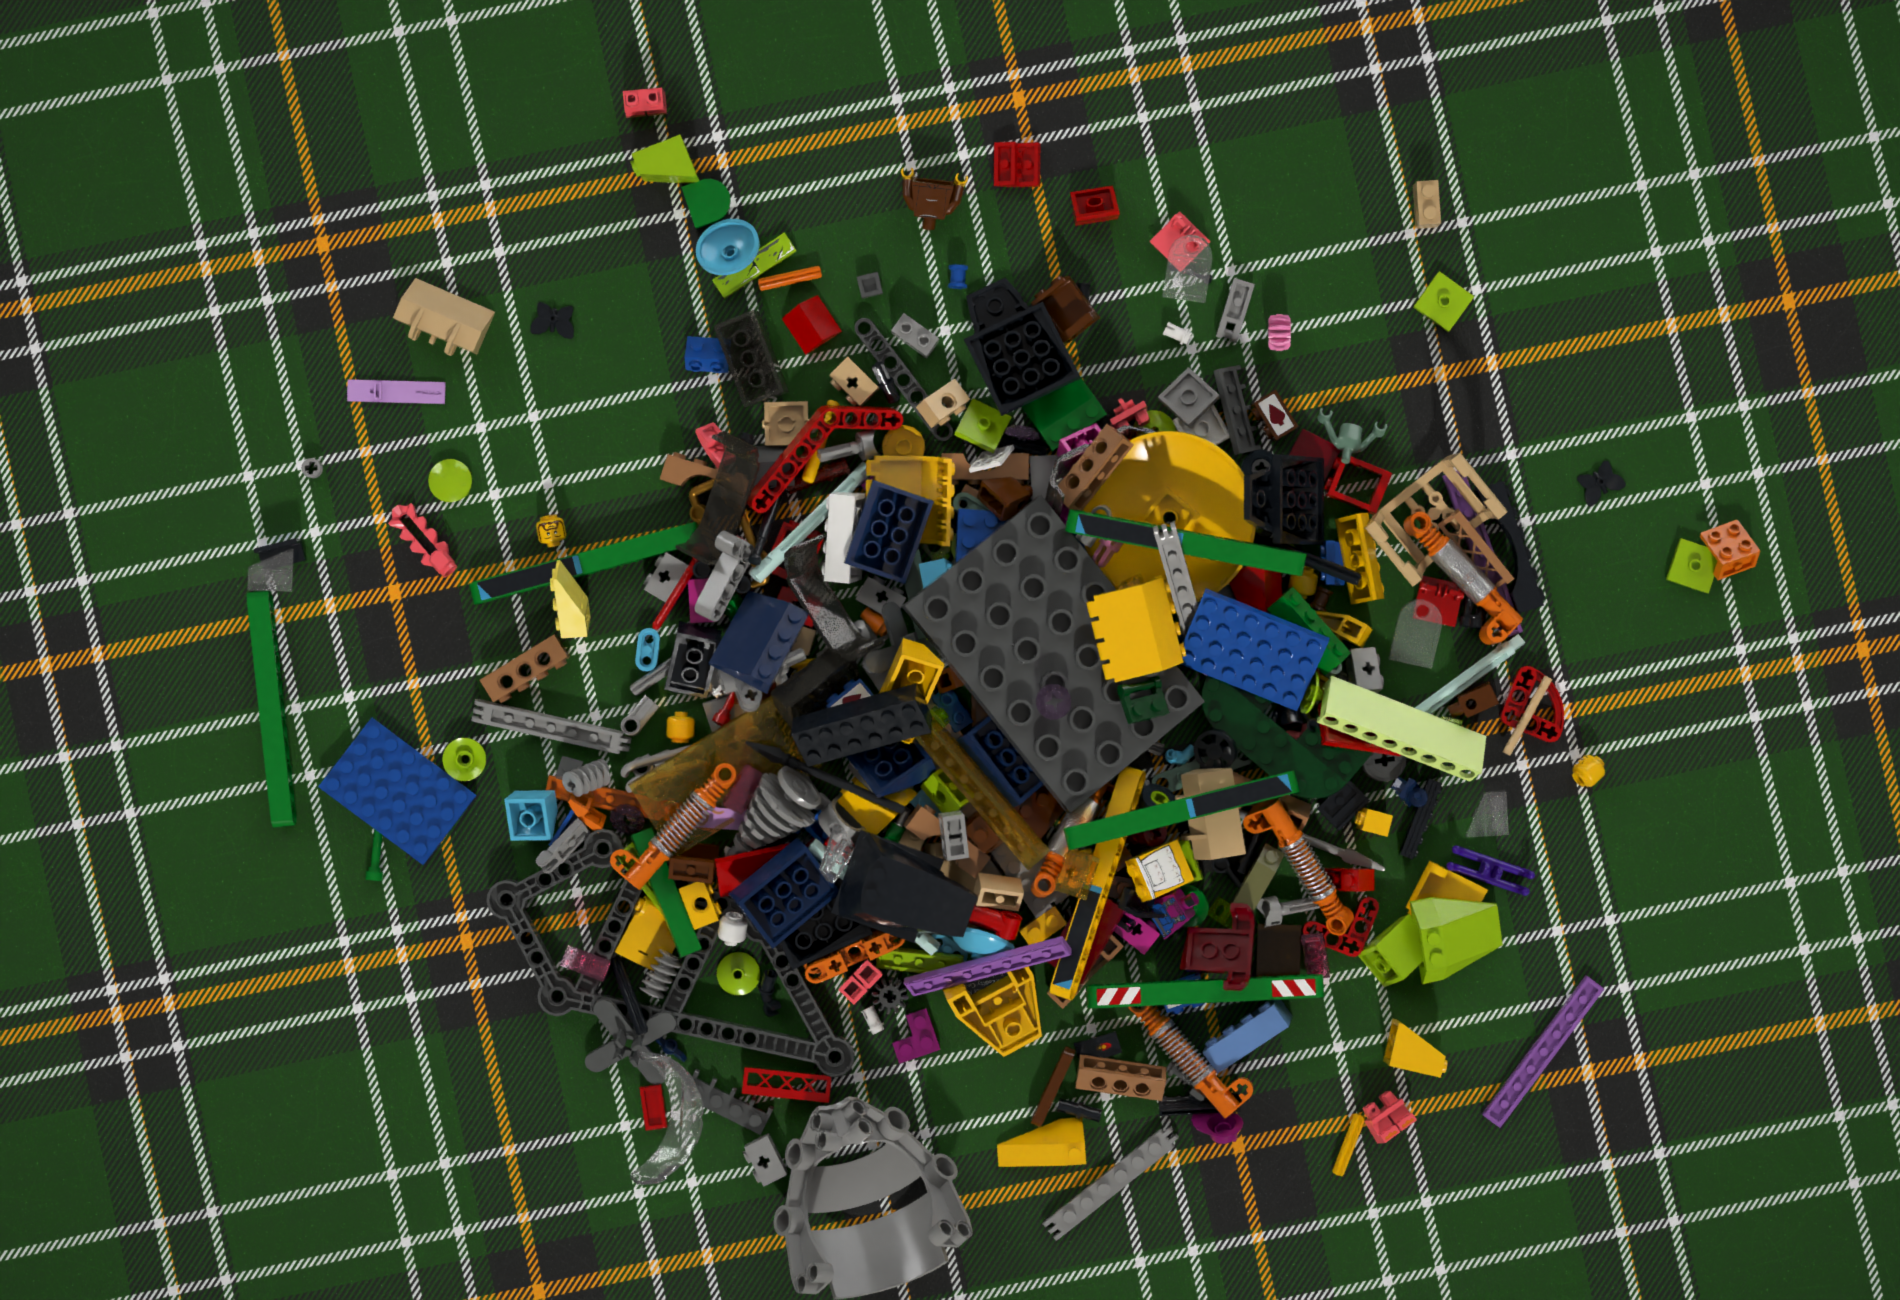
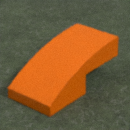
M571 793L568 803L578 818L593 831L601 830L607 816L591 806L593 799L588 795L583 794L580 797H576Z

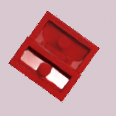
M994 142V186L1040 187L1041 144L1039 142Z

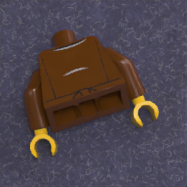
M902 168L901 175L904 179L902 182V196L908 208L914 211V216L923 217V229L935 230L936 219L944 220L945 216L952 214L961 203L968 176L966 175L964 182L958 180L959 173L956 174L954 182L914 177L913 168H911V174L906 176L904 175V168Z

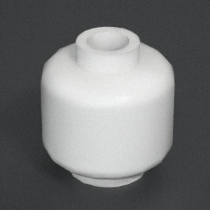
M727 912L719 920L718 937L728 946H736L737 943L743 942L746 939L747 920L741 913Z

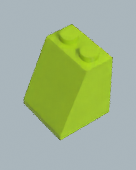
M681 135L632 153L634 160L630 161L636 176H641L643 181L686 184L699 181Z
M1410 913L1397 919L1368 943L1361 951V954L1358 955L1383 987L1404 980L1423 962L1419 930L1413 923Z

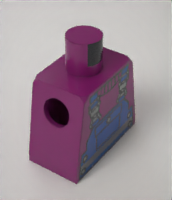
M1177 888L1155 898L1153 908L1164 913L1165 916L1164 918L1151 919L1164 940L1195 915L1193 906L1199 904V899L1194 892L1185 896L1182 889Z

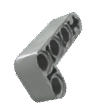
M721 531L716 537L715 547L722 554L695 604V612L714 622L722 617L749 565V555L754 550L753 545L727 531Z

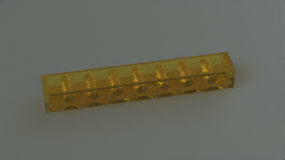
M937 717L932 719L931 733L917 736L915 739L1027 870L1031 869L1050 850Z

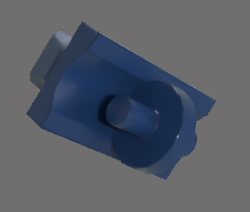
M1397 777L1391 787L1408 807H1411V805L1422 807L1428 801L1426 791L1420 788L1412 778L1405 781Z

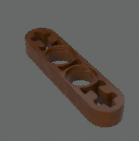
M1068 1046L1064 1047L1030 1121L1031 1124L1038 1127L1042 1126L1076 1050Z

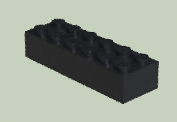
M917 683L794 717L791 735L804 761L810 767L931 733L932 715Z

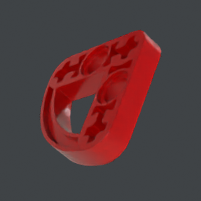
M1523 666L1517 670L1499 714L1500 721L1503 724L1514 729L1516 728V724L1519 721L1510 719L1508 722L1507 717L1504 716L1505 713L1512 710L1513 715L1520 718L1521 714L1525 712L1524 709L1535 682L1537 681L1540 684L1546 675L1530 666ZM1527 670H1529V675L1532 676V678L1527 679L1524 684L1525 686H1528V689H1525L1521 686H1516L1517 682L1522 684L1524 680V677L1521 676V673L1527 672ZM1551 682L1546 692L1553 707V723L1533 715L1531 718L1536 722L1535 728L1531 731L1526 728L1524 730V733L1545 742L1557 741L1561 736L1564 725L1562 699L1557 688ZM1515 690H1521L1524 693V698L1521 702L1513 700L1512 695ZM1541 722L1544 723L1542 727L1545 729H1550L1552 726L1555 736H1550L1548 739V734L1540 731L1539 735L1536 734L1540 729Z

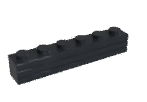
M1427 778L1424 790L1428 795V801L1424 806L1416 807L1398 853L1399 855L1412 860L1414 857H1417L1418 845L1422 844L1423 832L1427 831L1428 819L1430 820L1433 815L1431 811L1433 806L1436 807L1438 802L1436 798L1443 789L1442 783Z
M1232 1093V1095L1240 1103L1241 1098L1239 1097V1094ZM1192 1095L1187 1097L1163 1096L1162 1101H1158L1159 1116L1219 1113L1206 1097L1203 1101H1199ZM1241 1106L1234 1112H1241Z

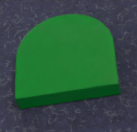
M703 179L681 187L696 229L720 221L729 211L731 197L727 188L721 182L714 179Z

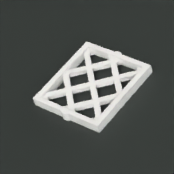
M1009 445L996 448L994 454L989 451L982 452L969 468V472L972 473L1001 466L1015 449L1014 446Z

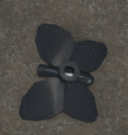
M539 302L537 305L539 317L535 318L532 322L530 332L539 335L546 332L549 327L550 332H555L556 327L558 334L564 338L572 339L574 337V329L569 320L573 314V307L566 306L557 311V308L551 310L549 305Z
M1604 461L1600 465L1598 473L1593 472V476L1586 474L1577 477V481L1586 489L1585 501L1590 507L1595 505L1600 499L1601 490L1603 494H1607V488L1610 490H1621L1626 486L1623 478L1613 474L1612 467L1608 461Z

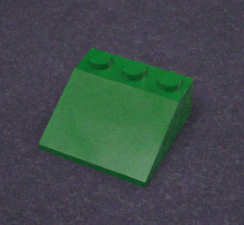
M1082 378L1021 407L1051 452L1058 449L1060 439L1097 423L1107 415Z

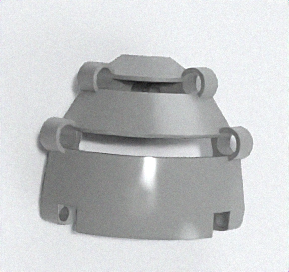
M848 1096L838 1103L818 1106L812 1112L801 1139L789 1141L785 1150L786 1164L791 1169L785 1205H781L776 1210L774 1228L778 1235L785 1236L791 1280L797 1293L818 1294L829 1284L833 1300L859 1297L888 1290L920 1278L946 1264L949 1260L945 1247L957 1248L972 1236L970 1219L952 1183L957 1177V1166L947 1155L936 1154L934 1156L908 1131L910 1128L909 1119L899 1108L889 1107L882 1112L857 1097ZM867 1142L887 1143L877 1151L847 1163L817 1166L824 1158L838 1152L844 1146L851 1144L859 1145ZM920 1176L925 1183L927 1190L925 1195L886 1216L838 1229L811 1230L808 1213L835 1212L866 1205L903 1189Z

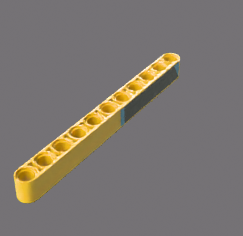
M1127 766L1119 772L1105 818L1136 810L1146 779L1145 771ZM1127 836L1096 843L1065 939L1072 949V955L1059 958L1050 985V993L1073 1000L1077 993Z

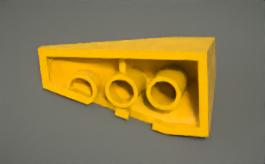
M1075 1117L1060 1118L1028 1133L997 1144L998 1167L1086 1164L1083 1119L1081 1117L1080 1119Z

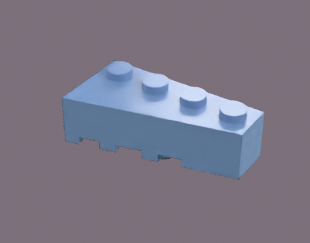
M1282 1000L1267 1001L1252 1014L1245 1015L1235 1026L1227 1027L1217 1039L1216 1037L1209 1039L1205 1043L1206 1047L1202 1053L1218 1074L1288 1028L1293 1016Z

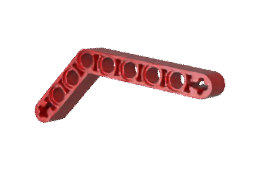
M821 406L747 497L748 505L758 513H764L769 510L834 428L895 430L903 424L902 414L890 407ZM830 411L832 418L825 422L824 415ZM852 412L853 419L850 422H845L846 414ZM870 413H873V414H874V419H873V421L870 422V423H867V422H866V417H867V415L870 414ZM892 415L894 416V419H891L890 422L885 419H882V416L885 418H891ZM815 428L818 429L817 437L811 439L810 432ZM799 446H804L805 449L803 454L797 456V448ZM790 463V470L784 473L782 471L783 465ZM771 480L777 481V485L774 489L768 488V484ZM764 490V491L767 492L769 495L766 496L762 491ZM757 498L762 501L760 505L755 502Z

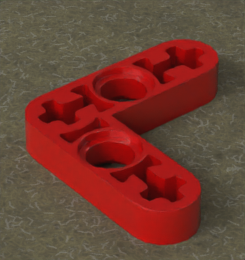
M1363 897L1358 903L1354 913V920L1350 924L1347 933L1339 935L1338 942L1334 945L1327 943L1326 937L1330 932L1326 925L1311 920L1304 923L1302 934L1310 941L1347 956L1356 957L1361 954L1378 913L1379 903L1373 897ZM1371 900V905L1374 906V909L1369 910L1366 915L1371 917L1369 921L1358 915L1360 912L1364 915L1366 908L1363 907V904L1369 903ZM1360 920L1364 921L1367 926L1366 930L1362 933H1358L1355 930V924ZM1316 925L1315 929L1320 932L1325 928L1322 941L1318 940L1321 937L1319 935L1312 934V936H1309V932L1306 930L1307 927ZM1343 936L1346 937L1344 941L1352 944L1353 941H1356L1357 951L1353 950L1350 953V949L1342 945V949H1339Z

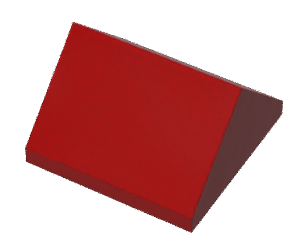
M1113 185L1070 192L1075 226L1119 218L1120 213Z
M818 295L798 304L782 318L805 355L842 332Z

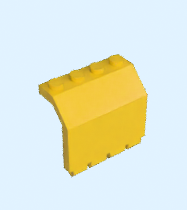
M874 455V460H866V475L874 476V479L866 480L865 497H867L872 480L930 499L934 503L920 543L950 546V541H953L954 531L951 528V519L954 518V507L951 506V497H954L955 493L954 485L952 484L955 464L951 458Z
M1162 575L1155 576L1153 580L1139 585L1095 595L1093 601L1086 602L1089 617L1099 616V620L1091 622L1095 639L1104 638L1105 640L1096 643L1100 660H1110V662L1102 664L1105 680L1114 678L1115 682L1160 672L1184 663L1183 657L1187 655L1184 643L1179 644L1177 635H1181L1179 623H1174L1172 614H1175L1176 611L1173 600L1168 601L1167 593L1171 591L1167 579L1163 580Z

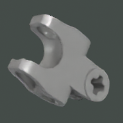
M717 669L718 680L724 694L735 692L739 705L744 711L753 712L759 708L762 691Z

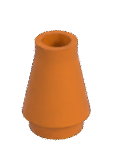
M869 607L861 613L860 617L876 636L884 637L888 633L882 614Z

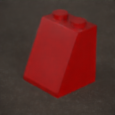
M1246 566L1229 582L1237 601L1269 614L1271 613L1267 608L1282 595L1280 572Z

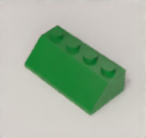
M1294 587L1286 590L1267 608L1276 617L1330 638L1317 666L1324 675L1341 664L1351 654Z

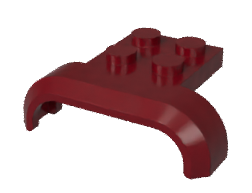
M1231 903L1232 929L1189 927L1185 970L1187 972L1228 974L1227 980L1223 982V989L1242 991L1250 981L1255 920L1253 910L1248 904Z

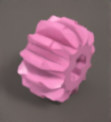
M1283 314L1271 315L1268 319V347L1270 350L1276 351L1288 350L1291 342L1290 317Z

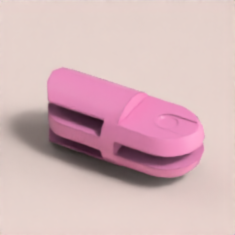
M1100 539V545L1092 557L1093 561L1096 564L1098 563V567H1105L1115 552L1118 553L1123 543Z

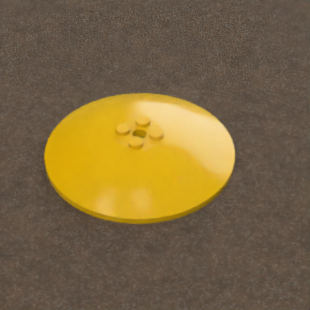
M1160 431L1131 439L1130 441L1134 446L1082 510L1092 512L1095 507L1106 505L1111 509L1112 517L1160 526L1166 524L1167 527H1170V524L1164 521V514L1166 512H1173L1176 516L1175 524L1177 529L1250 543L1254 542L1256 527L1244 520L1245 475L1241 468L1217 445L1199 436L1184 432ZM1099 509L1096 511L1097 514L1107 515L1105 510ZM1097 538L1091 548L1085 545V549L1091 558L1100 545V538ZM1123 543L1118 553L1115 552L1105 567H1099L1116 590L1151 581L1155 576L1162 575L1163 580L1167 579L1158 549ZM1184 554L1197 602L1201 601L1206 588L1219 592L1229 584L1243 567V565ZM1171 592L1167 593L1168 601H1172Z

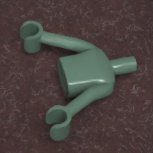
M1321 408L1317 416L1318 421L1325 425L1332 444L1337 449L1343 451L1341 462L1344 464L1350 462L1351 453L1364 451L1376 437L1384 436L1387 429V424L1384 425L1383 429H1379L1377 427L1378 422H1375L1372 433L1361 443L1363 429L1360 426L1343 423L1340 426L1337 438L1330 422L1333 414L1332 410H1330L1329 415H1324L1322 413L1323 408Z

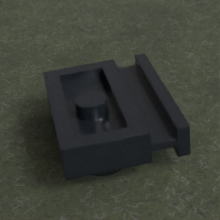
M1349 781L1340 791L1326 797L1316 809L1340 831L1370 800Z

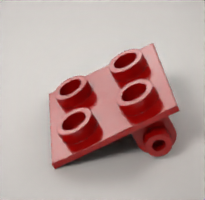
M1423 576L1419 584L1412 618L1455 627L1464 592L1454 582Z

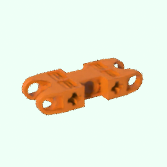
M870 927L872 935L811 962L808 966L804 964L806 979L815 984L831 979L848 971L849 966L867 958L871 961L899 948L905 940L900 939V941L894 943L892 941L897 939L896 936ZM852 947L860 949L856 954H851L848 951ZM808 973H810V974H816V973L818 974V973H821V974H820V976H819L818 978H812V977L809 976Z

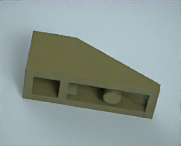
M1266 843L1258 851L1233 903L1248 904L1254 911L1275 875L1285 853Z

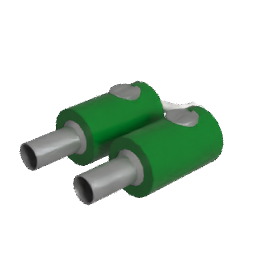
M906 807L904 813L899 814L898 819L894 818L891 821L884 838L900 842L906 830L903 823L911 812L910 808Z

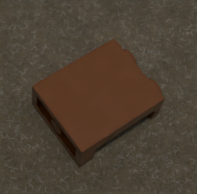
M1058 276L1050 283L1052 286L1049 289H1043L1034 296L1035 300L1031 304L1034 306L1041 302L1044 303L1065 345L1070 343L1100 317L1070 276Z
M682 841L683 845L680 844V849H675L677 853L670 857L668 879L712 884L716 873L714 859H717L719 856V845Z

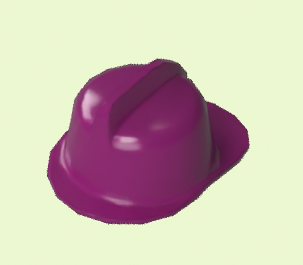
M1220 1113L1193 1114L1191 1119L1193 1126L1198 1131L1208 1134L1218 1144L1236 1142L1238 1132L1243 1127L1242 1118L1235 1113L1230 1114L1227 1118H1224Z

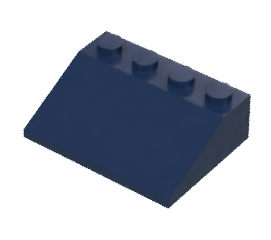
M872 480L844 563L905 584L934 501Z
M748 591L708 664L768 694L808 619L809 612L792 603Z
M989 715L956 740L1008 810L1023 803L1043 785Z
M916 738L910 744L899 741L846 756L877 798L919 784L937 771L931 757Z
M796 838L732 890L729 895L773 949L838 895L839 890L809 849Z

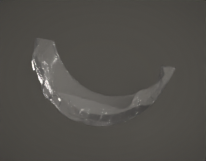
M637 1050V1056L643 1061H649L663 1077L669 1092L671 1112L668 1129L659 1148L644 1165L630 1174V1178L637 1185L659 1184L665 1181L666 1177L684 1165L690 1158L689 1154L695 1144L698 1143L702 1132L703 1102L693 1077L682 1065L666 1055Z

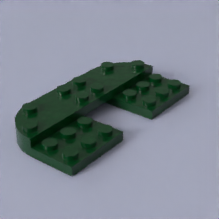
M1210 676L1205 680L1202 690V698L1205 702L1202 706L1211 726L1227 732L1226 734L1231 739H1234L1237 749L1269 776L1295 770L1300 792L1293 793L1295 796L1305 799H1319L1337 793L1352 779L1373 754V752L1322 745L1320 729L1315 727L1316 732H1312L1307 728L1295 740L1264 714L1272 701Z

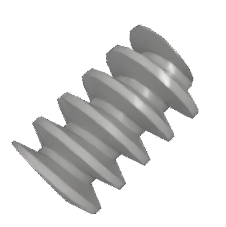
M598 759L577 769L565 772L562 777V784L568 792L576 797H580L590 791H595L596 788L599 789L607 786L611 780L608 764L605 760Z
M659 949L663 957H655L659 964L650 965L654 973L647 972L646 974L650 980L643 979L642 982L646 987L639 988L652 997L663 999L665 995L662 991H668L669 989L666 983L672 984L673 982L670 975L676 976L677 971L674 968H681L682 965L676 956L663 949Z

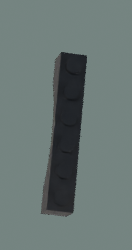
M1503 481L1489 485V489L1508 511L1499 520L1495 518L1493 520L1507 536L1514 557V580L1509 590L1514 608L1518 613L1544 606L1545 596L1541 588L1538 589L1536 583L1538 575L1536 569L1531 567L1529 561L1531 553L1529 548L1524 546L1522 540L1525 538L1522 527L1517 525L1515 519L1518 517L1515 506H1511L1509 497H1511L1509 487L1504 485ZM1479 489L1475 490L1476 497L1487 508L1483 502L1486 498Z

